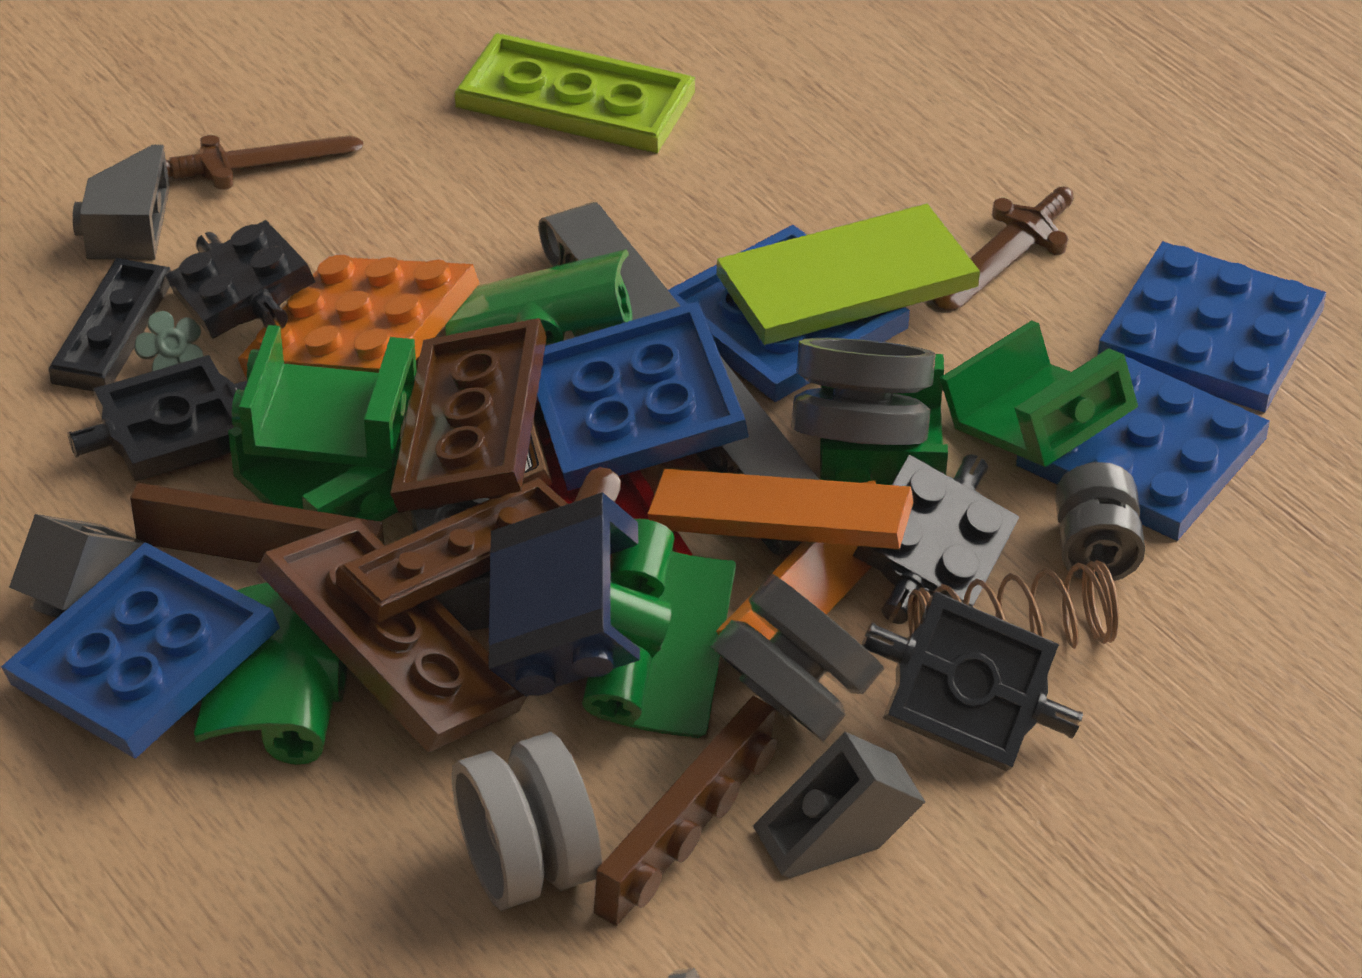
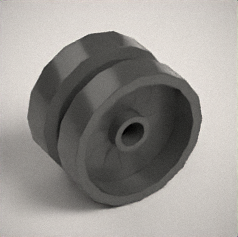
M810 338L800 340L796 372L810 383L832 388L808 389L794 396L791 428L809 436L857 444L910 445L927 441L930 409L918 399L893 393H916L933 385L936 354L931 350L871 340L844 338Z
M769 574L749 598L752 612L775 632L772 638L768 640L744 621L731 620L710 647L741 674L738 679L764 702L771 705L775 711L786 719L789 715L792 716L811 733L825 741L846 715L842 703L819 680L825 674L847 692L864 694L885 668L867 649L808 599L774 574Z

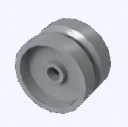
M547 732L517 742L511 748L508 764L493 751H488L459 760L452 766L451 781L454 804L461 833L479 881L491 902L500 911L539 898L544 878L559 891L596 879V871L602 864L600 838L593 809L576 764L558 736L552 732Z

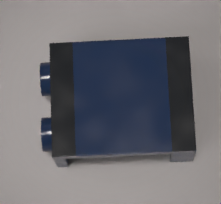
M603 492L491 531L488 669L525 697L545 695L552 692L555 687L583 678L605 676L615 668L640 660V648L611 626L610 554L638 545V522Z

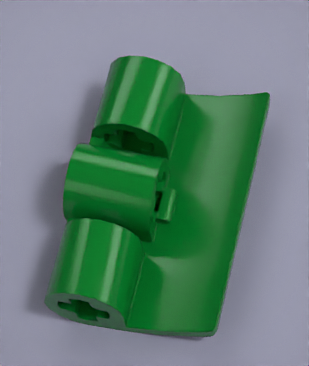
M627 249L478 285L446 323V336L540 318L547 337L545 345L547 346L564 341L565 332L572 331L574 337H578L632 321L633 315L629 295L620 274L622 264L629 256Z
M635 519L638 522V545L611 554L610 598L611 626L640 648V660L615 668L605 676L587 677L582 706L584 710L595 717L627 727L661 734L700 738L708 729L720 655L710 645L718 637L716 630L727 620L736 563L733 560L705 558L673 552L674 535L670 529L655 521Z
M267 582L238 589V592L272 609L280 629L203 698L194 731L195 742L233 732L261 730L264 747L273 758L293 765L308 764L316 761L323 752L333 702H341L344 697L347 666Z

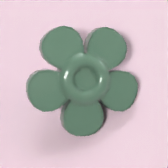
M166 311L152 314L148 320L150 332L139 334L134 343L135 352L140 358L150 359L156 356L152 363V371L203 357L201 348L191 344L197 341L201 335V328L198 323L192 318L185 317L177 323L174 329L173 316Z

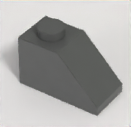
M151 145L88 178L83 202L74 203L72 217L75 236H83L86 259H156L169 194L164 145Z
M35 514L9 588L32 597L29 606L31 609L58 618L145 542L102 524Z
M844 732L765 812L753 827L781 875L793 878L879 849L926 801L894 753Z

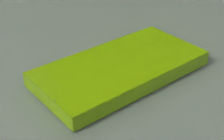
M496 33L455 90V107L658 153L695 93V77Z
M928 203L717 258L716 275L764 345L976 288L979 285L980 270Z

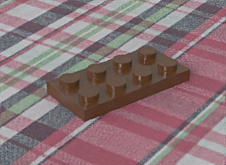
M540 318L423 340L390 493L398 513L418 509H438L447 504L481 498H500L509 493L522 491L547 339Z
M359 518L264 553L256 570L259 575L428 753L520 711L527 697L488 669L489 652L435 597L376 623L336 584L339 566L385 546Z

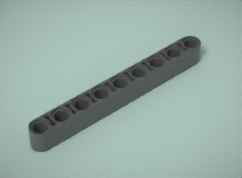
M597 202L584 204L540 219L538 230L541 245L553 267L627 249L629 256L624 260L620 274L629 295L633 320L680 307L679 303ZM721 357L745 417L749 437L696 453L710 472L819 480ZM761 538L765 545L777 555L797 548L802 542Z

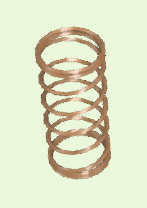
M1099 560L1095 562L1090 561L1086 565L1081 563L1073 565L1066 576L1064 584L1052 570L1043 568L1035 576L1031 591L1019 576L1010 573L1002 580L997 597L988 584L979 579H975L969 584L964 595L963 603L969 605L973 588L977 585L982 586L995 607V617L1006 621L1002 611L1004 589L1010 580L1017 581L1029 601L1030 631L1044 637L1043 625L1035 600L1040 578L1045 574L1049 575L1055 580L1063 595L1062 611L1065 634L1069 645L1075 649L1079 643V630L1074 607L1069 596V588L1074 572L1081 569L1084 570L1082 574L1083 606L1089 628L1095 639L1102 644L1112 643L1119 631L1120 612L1116 587L1107 566ZM1095 571L1097 572V574H1098V576H1099L1100 582H1099L1098 578H1097L1096 575H1095ZM942 584L935 590L939 593L943 590L947 591L953 599L962 602L955 591L947 585ZM1094 585L1102 603L1107 628L1106 633L1098 616ZM922 587L919 590L914 589L908 598L907 615L910 635L918 628L921 621L920 603L924 612L930 598L929 592Z

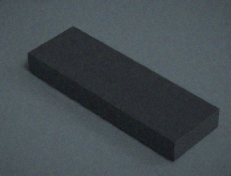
M116 258L49 366L51 384L94 392V388L114 383L134 349L137 336L144 332L150 316L156 312L170 288L165 274L171 272L170 267Z

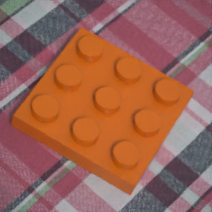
M347 255L329 256L319 264L313 274L316 282L292 295L288 299L287 304L282 308L288 315L286 326L283 329L281 328L284 364L379 373L390 337L414 339L417 359L421 353L423 340L435 338L480 284L473 264L447 263L443 260H431L428 262L397 260L393 257L369 259L350 258ZM265 327L258 332L254 341L238 357L246 378L250 351L252 349H260L266 332Z

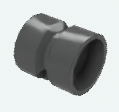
M1091 462L1080 465L1064 474L1056 486L1055 501L1057 519L1060 525L1061 557L1066 570L1069 571L1077 563L1086 565L1090 561L1095 562L1099 560L1107 566L1113 581L1123 579L1136 571L1144 560L1145 543L1142 523L1139 518L1138 491L1133 476L1120 466L1103 462ZM1078 569L1073 575L1076 578L1082 579L1084 570ZM1095 571V575H1096V577L1098 578V580H1099V582H1100L1099 576H1098L1097 572Z

